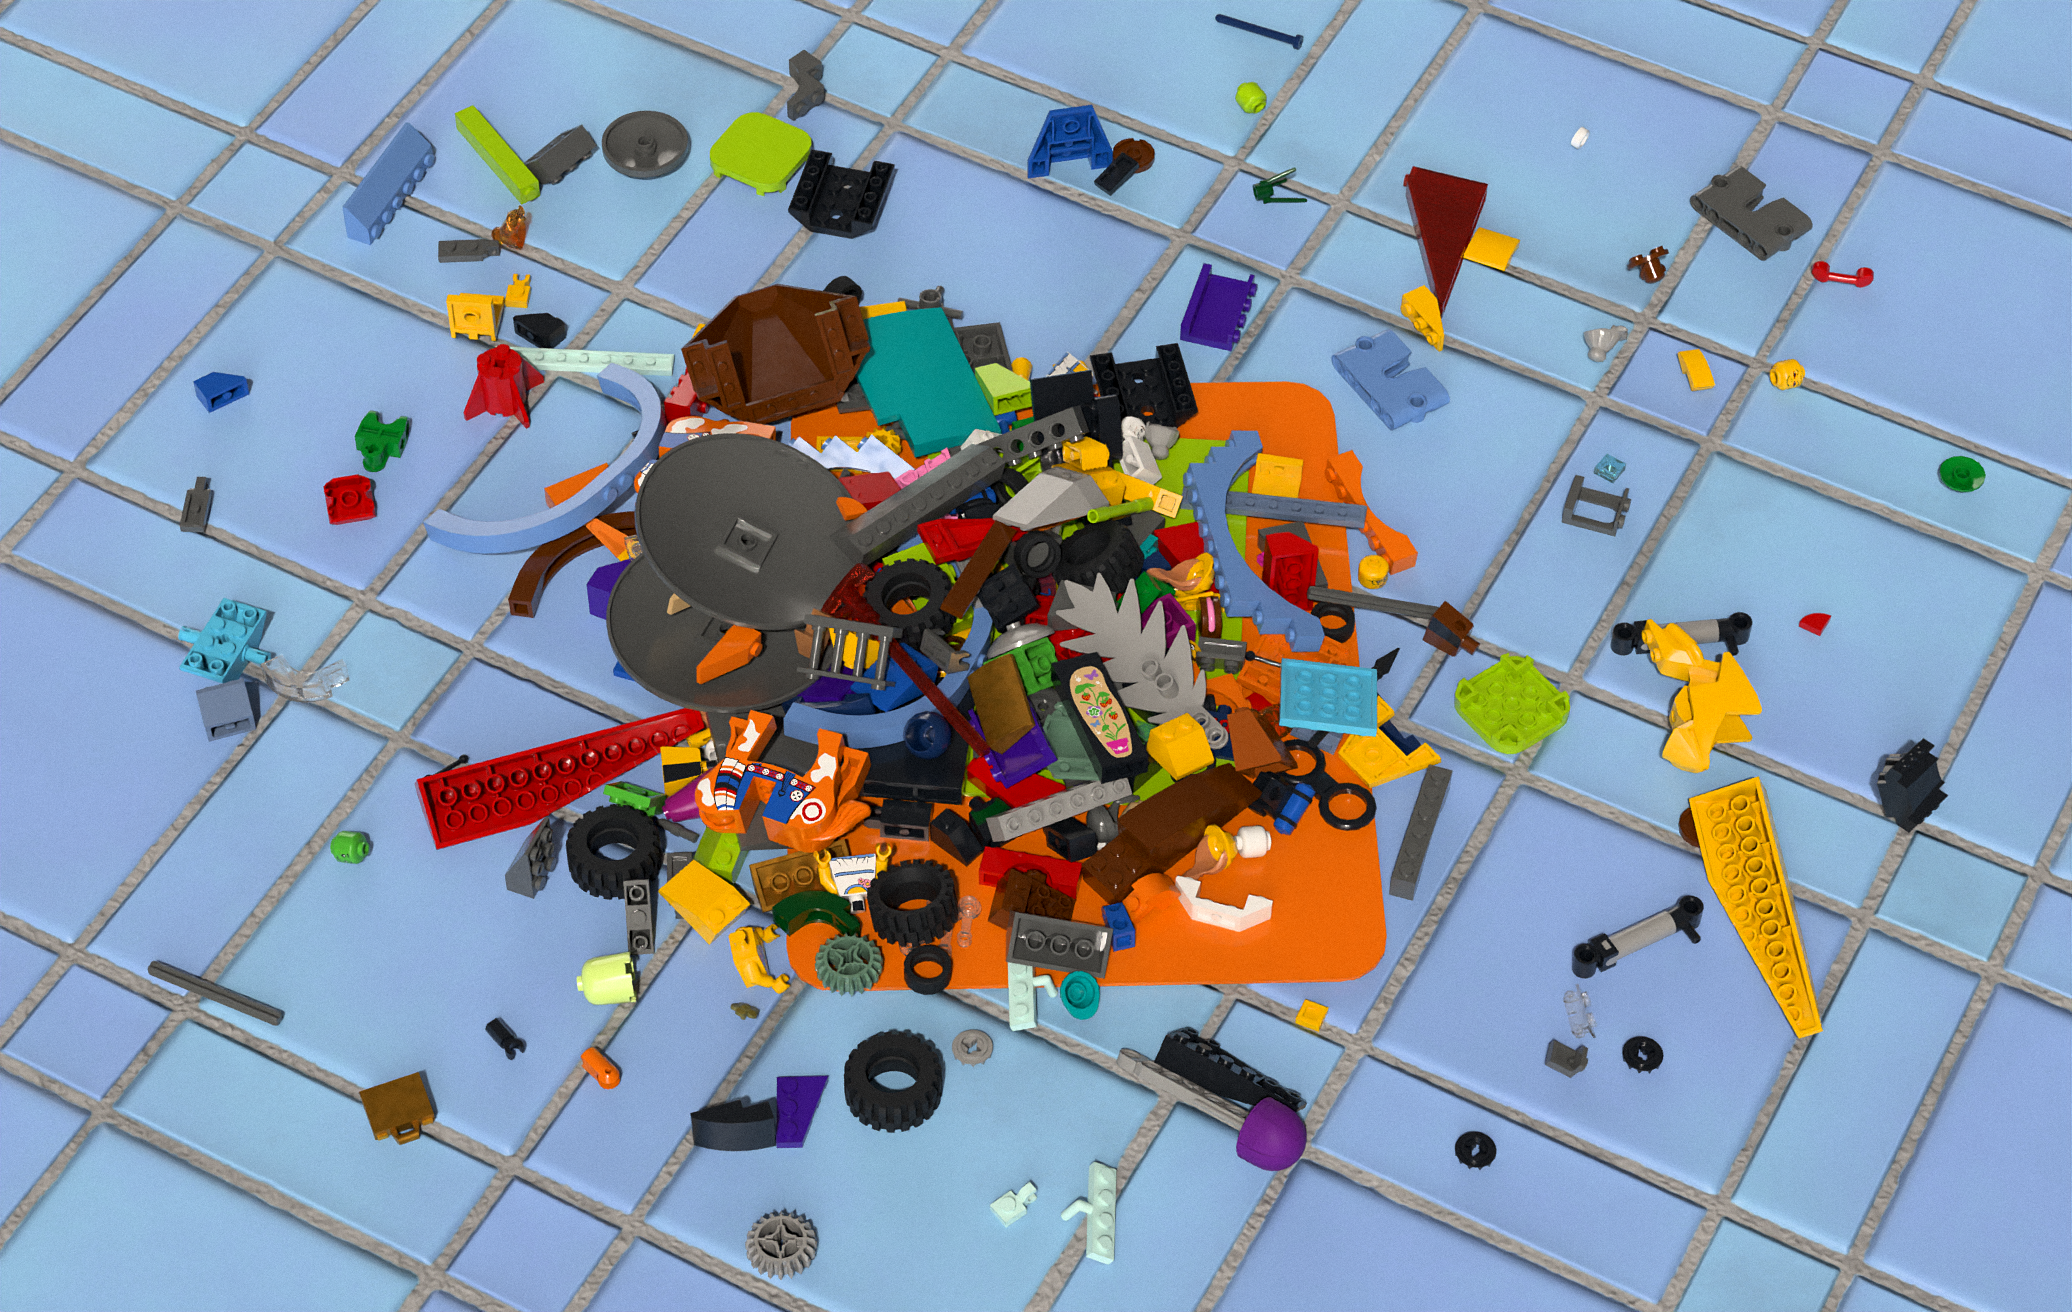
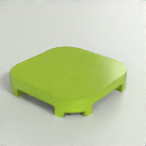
M759 112L746 113L738 117L710 149V166L714 171V175L718 178L726 175L756 188L757 195L765 196L766 192L775 191L782 193L786 190V182L804 161H807L812 149L811 138L802 129Z
M1509 653L1501 655L1500 662L1468 681L1465 678L1459 681L1455 692L1454 707L1459 716L1490 747L1501 753L1516 754L1528 749L1562 728L1567 723L1569 717L1570 696L1566 691L1560 693L1533 666L1534 659L1526 655V658L1509 656Z

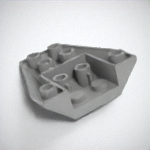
M1056 466L1037 475L993 515V520L1002 522L1007 526L1013 525L1020 527V530L1028 531L1036 527L1085 516L1091 509L1109 507V501L1091 475Z

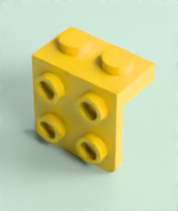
M1258 453L1252 493L1298 498L1303 460Z

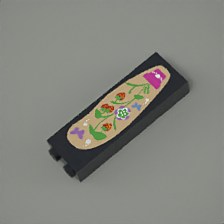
M1098 653L1083 654L1078 657L1051 663V681L1101 784L1148 772L1149 755Z

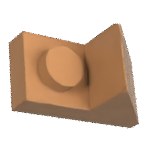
M813 608L811 613L836 618L820 609ZM807 624L805 631L795 629L794 633L799 654L810 659L814 630H812V625ZM828 627L823 632L819 663L830 638Z

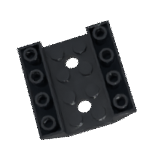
M811 149L789 205L788 213L810 232L853 239L873 228L895 169V164L874 160L870 172L834 166L832 153ZM833 216H841L838 219L832 218Z
M1178 343L1156 346L1154 359L1115 364L1112 352L1090 355L1100 396L1115 394L1118 397L1121 421L1126 417L1132 416L1141 419L1145 425L1150 421L1152 424L1178 428L1198 412ZM1134 379H1141L1143 382L1136 383ZM1151 412L1153 415L1145 416L1143 413Z

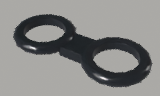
M1300 739L1283 742L1289 751L1300 750L1310 754L1314 758L1316 766L1306 775L1295 776L1285 771L1276 774L1286 779V783L1296 786L1298 782L1311 785L1316 792L1314 797L1319 800L1320 815L1327 824L1339 830L1353 831L1367 826L1374 819L1377 806L1373 795L1369 790L1358 784L1349 782L1338 783L1325 772V756L1318 746L1312 748L1308 745V741ZM1340 794H1352L1361 798L1366 804L1367 809L1361 817L1345 820L1333 815L1329 809V802Z

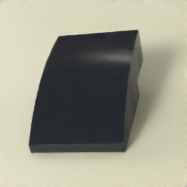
M741 1100L690 1113L692 1138L696 1146L719 1151H750L776 1146L774 1116L768 1101L743 1108Z

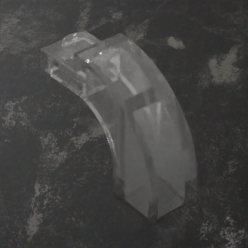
M282 654L260 664L263 678L271 690L277 695L295 702L309 703L333 697L332 688L349 681L347 665L343 659L314 672H301L292 668Z

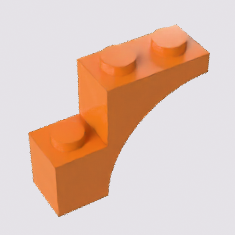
M1193 663L1194 685L1200 673L1197 663ZM1232 673L1208 680L1206 678V696L1213 694L1216 706L1228 705L1232 709L1231 714L1235 713V709L1248 707L1252 710L1250 701L1243 696L1241 683L1239 681L1236 682Z

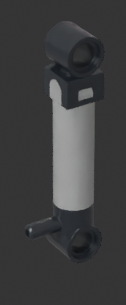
M1737 612L1732 614L1730 618L1676 622L1674 624L1682 628L1697 644L1726 642L1729 652L1732 656H1735L1739 653L1737 645H1743L1748 642L1753 622L1748 614ZM1647 620L1634 621L1633 625L1625 622L1615 625L1610 643L1612 651L1618 655H1628L1633 649H1635L1636 654L1650 653L1648 645L1642 639V631ZM1669 623L1657 624V625H1658L1660 628L1664 629V628H1666V626H1667Z
M1685 896L1674 907L1609 937L1604 933L1591 939L1590 944L1579 945L1576 947L1573 955V973L1580 978H1590L1595 974L1597 968L1600 972L1606 971L1616 966L1617 960L1681 930L1685 932L1693 944L1698 943L1701 937L1695 929L1701 922L1704 909L1703 902L1698 897Z

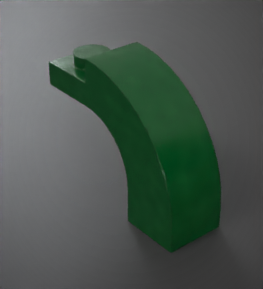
M824 891L799 892L784 898L772 907L773 922L789 937L805 925L825 923L837 929L843 936L845 932L849 936H853L856 932L858 938H860V923L854 915H851L850 903L833 893Z

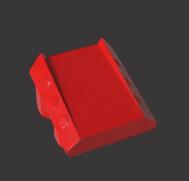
M359 474L332 478L323 486L330 524L340 525L370 520L376 517L369 478Z

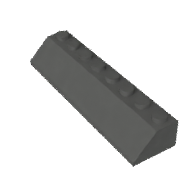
M971 444L831 534L830 539L861 570L917 534L918 524L940 519L1001 479L1006 462L990 446Z

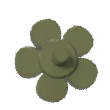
M739 1002V1004L733 1003L730 1007L742 1020H745L746 1016L755 1019L759 1014L758 1008L743 1002Z

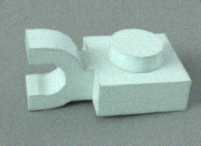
M1029 1182L1021 1188L1016 1196L1012 1191H1009L990 1204V1210L1007 1228L1027 1214L1025 1206L1037 1200V1196L1034 1194L1036 1188Z

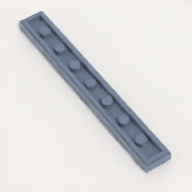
M1184 486L1180 509L1194 510L1192 503H1189L1187 487ZM1228 491L1226 494L1225 514L1364 528L1367 506Z

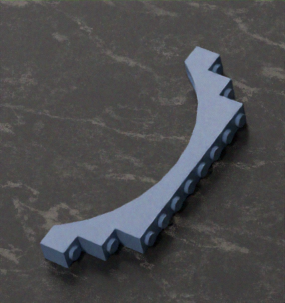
M1232 430L1229 439L1225 442V447H1211L1208 456L1204 459V463H1190L1187 473L1183 475V484L1188 490L1189 503H1192L1194 509L1193 516L1199 525V536L1203 538L1204 552L1213 556L1214 564L1212 568L1215 573V588L1220 593V604L1224 607L1227 617H1252L1259 634H1285L1286 642H1289L1292 652H1319L1325 637L1320 619L1289 603L1270 589L1249 568L1237 551L1229 533L1225 514L1226 494L1237 478L1256 464L1257 455L1261 453L1263 448L1258 431Z

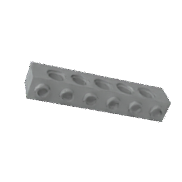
M1127 778L1101 784L1100 781L1090 780L986 818L993 842L1006 841L1094 809L1097 806L1132 795V791Z

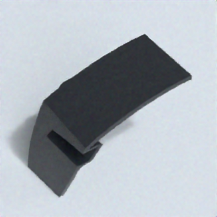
M1092 370L1030 379L1034 422L1068 408L1080 406L1089 432L1083 434V437H1090L1104 445L1106 444L1109 450L1107 466L1113 468L1112 461L1122 459L1121 417L1118 397L1115 394L1094 397ZM1059 424L1058 432L1063 436L1065 428L1062 424ZM1041 432L1037 435L1040 443L1044 442V435ZM1062 447L1050 451L1049 448L1041 450L1043 455H1040L1039 458L1042 472L1051 469L1052 465L1066 463L1063 461Z

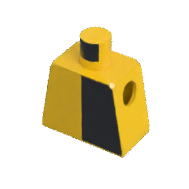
M660 747L666 798L709 768L715 767L716 760L701 761L700 749Z

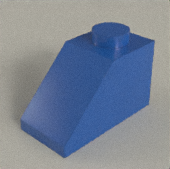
M212 372L193 381L196 396L209 413L249 395L247 379L244 376Z

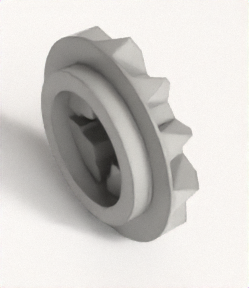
M966 1030L958 1034L953 1040L952 1051L955 1060L961 1061L962 1065L971 1064L972 1067L979 1063L984 1065L985 1060L991 1058L993 1050L992 1041L988 1035L981 1031ZM977 1043V1051H972V1053L968 1054V1048H972Z

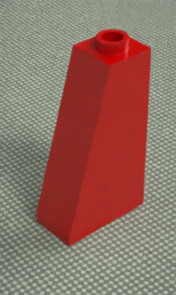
M1198 522L1154 530V536L1158 537L1159 552L1171 565V569L1185 560L1195 559L1205 553L1203 538L1199 536ZM1215 577L1210 589L1206 590L1205 593L1211 591L1219 593V590L1215 588Z
M983 753L978 759H972L967 766V780L991 799L999 797L1012 809L1066 789L1064 785L1035 773L1006 789L1001 780L999 782L995 781L990 772L993 766L988 765Z

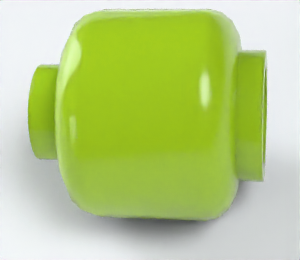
M1244 82L1237 88L1235 100L1244 112L1256 114L1266 106L1267 96L1257 83Z

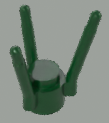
M1291 168L1269 179L1253 184V193L1256 201L1262 200L1263 204L1271 202H1307L1306 198H1270L1271 195H1274L1273 187L1287 182V179L1283 177L1295 172L1296 168Z

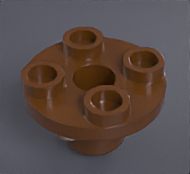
M1663 246L1650 250V255L1644 258L1642 254L1628 260L1630 264L1626 265L1628 270L1640 267V277L1648 284L1662 280L1665 277L1666 268L1661 264L1659 258L1669 254L1668 249H1664Z

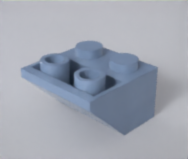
M243 678L196 690L209 742L256 730Z

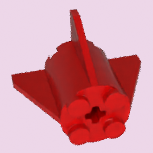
M500 344L478 355V376L463 412L464 419L468 421L487 411L494 416L495 413L502 414L503 417L515 415L526 429L529 428V419L524 408V403L527 400L526 391L544 383L543 375L506 344Z

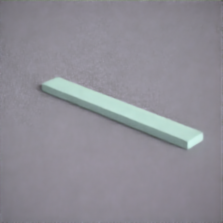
M510 347L536 370L600 373L610 363H615L640 375L672 376L675 360L674 354Z

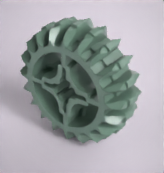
M845 932L844 937H839L835 934L834 940L827 938L825 945H820L819 952L815 956L817 978L819 981H822L824 988L830 987L832 993L839 990L841 996L845 992H849L853 996L854 991L862 994L864 988L871 990L872 983H877L882 973L883 958L881 957L879 947H875L873 940L868 941L866 935L858 938L856 932L853 936H849ZM860 957H863L868 962V965L863 963ZM830 963L835 965V968L838 969L837 972L829 966Z

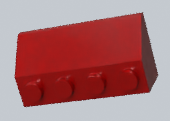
M1291 532L1273 533L1265 536L1262 581L1289 603L1304 611H1312L1314 600H1309L1306 593L1309 586H1315L1318 546Z

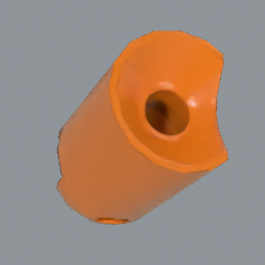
M591 1047L581 1055L583 1061L581 1066L598 1081L602 1088L613 1089L617 1087L620 1082L619 1070L596 1048Z

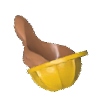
M1205 552L1195 559L1179 563L1170 571L1161 568H1150L1147 570V573L1161 581L1170 583L1173 587L1182 590L1186 594H1201L1209 590L1213 584L1215 575L1212 568L1214 564L1213 556Z
M1209 825L1205 830L1204 837L1197 846L1195 865L1184 872L1182 877L1198 880L1205 874H1217L1223 869L1229 868L1238 852L1233 836L1222 831L1217 825Z

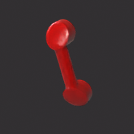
M1817 261L1812 265V275L1820 282L1834 281L1855 284L1856 287L1862 288L1870 285L1874 279L1873 270L1867 267L1858 269L1855 276L1830 272L1829 264L1824 261Z

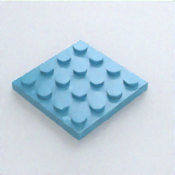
M1282 658L1280 668L1279 726L1376 737L1377 669Z

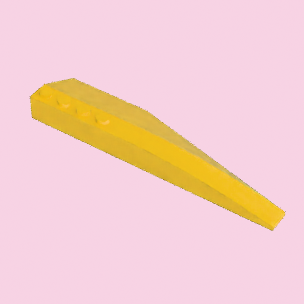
M1759 776L1689 798L1708 881L1798 1038L1823 1032L1799 918L1767 791Z

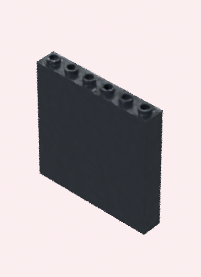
M936 677L934 688L944 677ZM970 687L958 706L945 717L950 725L952 738L947 751L941 756L931 760L920 759L908 751L904 741L885 746L856 749L869 753L871 767L858 796L962 805L973 730L968 722L971 720L968 711L973 709L976 713V706ZM930 690V691H928V692H926V693H924V694H922V695H920V696H918V697H916V698H914V699H912V700H910V701H908V702H906V703H904V704H902V705H900V706H898V707H896V708H894V709H892V710H890V711H893V710H896V709L905 707V706H907V705H909V704H911V703H913V702H915V701H918L919 699H921L922 697H924L925 695H927V694H928L929 692H931L932 690ZM874 705L876 710L875 714L885 713V711L880 710L877 706ZM844 756L842 757L840 766H842L844 762Z

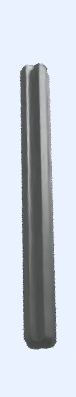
M1309 586L1306 593L1309 600L1424 619H1431L1432 615L1439 608L1437 606L1316 586Z
M152 961L148 966L149 975L274 1026H278L280 1021H282V1012L160 962Z

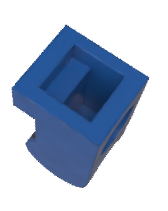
M1119 902L1102 906L1101 911L1106 927L1113 928L1111 939L1113 952L1135 947V929L1123 903Z

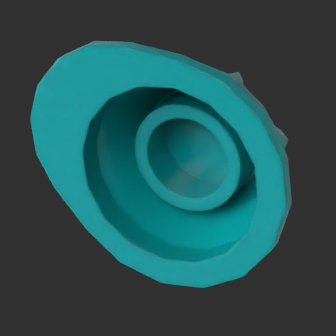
M1074 971L1063 979L1060 986V998L1067 1011L1074 1018L1086 1020L1093 1017L1099 1006V986L1089 973Z

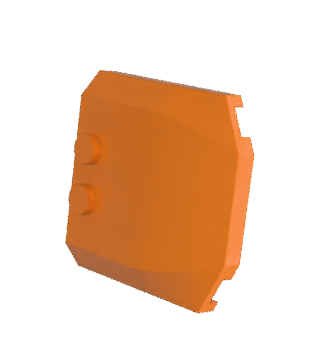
M1262 634L1253 650L1256 656L1281 663L1282 658L1351 666L1348 660L1349 646L1327 636L1324 637L1319 652H1292L1289 642H1286L1285 634ZM1256 660L1246 661L1236 682L1239 681L1241 686L1280 703V668Z

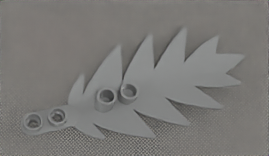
M1101 573L1097 574L1093 592L1082 585L1065 580L1064 583L1069 598L1075 608L1057 610L1056 614L1071 625L1094 634L1060 642V646L1079 653L1090 654L1097 652L1099 657L1114 658L1103 663L1111 681L1136 683L1117 691L1123 705L1129 708L1163 713L1149 717L1148 721L1150 723L1162 725L1188 713L1199 724L1202 721H1206L1201 726L1204 729L1211 749L1224 747L1229 739L1228 732L1202 707L1206 697L1204 670L1200 671L1194 685L1191 647L1185 625L1181 626L1165 657L1166 631L1163 603L1158 601L1141 634L1139 598L1134 579L1129 580L1118 613L1110 588ZM1221 736L1218 740L1214 741L1215 737Z

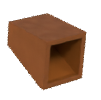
M1248 707L1235 709V713L1227 715L1236 772L1254 779L1258 777L1261 771L1279 773L1298 768L1297 762L1265 716L1250 710Z

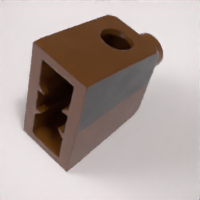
M1446 601L1432 615L1422 639L1452 657H1455L1461 649L1473 655L1480 646L1479 642L1470 637L1474 628L1473 623Z

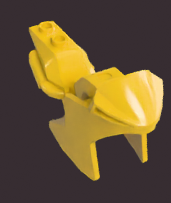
M1652 619L1647 620L1642 631V639L1649 647L1652 662L1656 663L1661 674L1690 682L1675 697L1669 715L1673 732L1665 745L1662 757L1670 761L1674 767L1692 773L1706 771L1709 769L1710 764L1709 754L1715 744L1752 741V735L1739 715L1761 714L1762 707L1744 671L1730 652L1722 654L1721 662L1706 660L1697 642L1677 624L1669 623L1666 628L1662 629Z

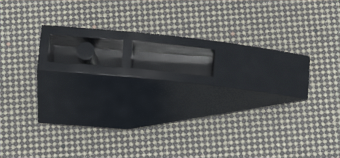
M1188 1027L1167 1034L1154 1063L1188 1079L1210 1092L1245 1104L1256 1106L1264 1098L1270 1097L1286 1105L1294 1112L1304 1109L1307 1105L1297 1093L1284 1089L1276 1082L1220 1048L1221 1045L1211 1039L1205 1040L1198 1036L1199 1033Z

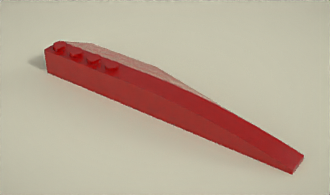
M683 708L419 778L415 782V788L436 850L531 825L661 753L660 747H672L705 727L700 711Z

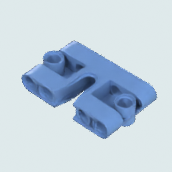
M1387 329L1372 337L1361 336L1356 340L1355 345L1333 354L1331 357L1336 371L1390 430H1394L1409 422H1422L1425 419L1426 412H1432L1450 402V397L1445 387L1426 367L1411 370L1397 376L1410 366L1408 358L1412 351L1391 329Z

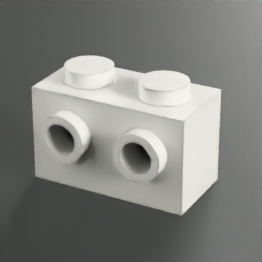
M1132 435L1127 437L1122 442L1123 456L1119 460L1124 474L1155 484L1162 478V475L1149 444Z

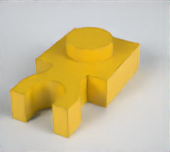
M513 274L514 285H508L505 297L506 307L528 308L531 295L530 275L526 274L524 280H518V274Z

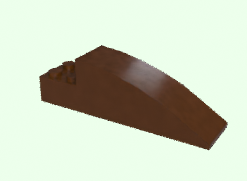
M1230 763L1178 781L1149 797L1117 819L1118 836L1081 864L1083 880L1109 905L1122 902L1134 890L1131 886L1133 883L1152 873L1163 874L1198 846L1209 825L1223 827L1256 801L1262 792L1241 773L1236 772V769Z

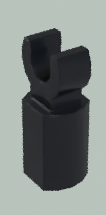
M498 1018L487 1023L486 1032L502 1049H505L508 1059H514L512 1049L516 1048L521 1053L525 1052L523 1042L519 1039H514V1035Z

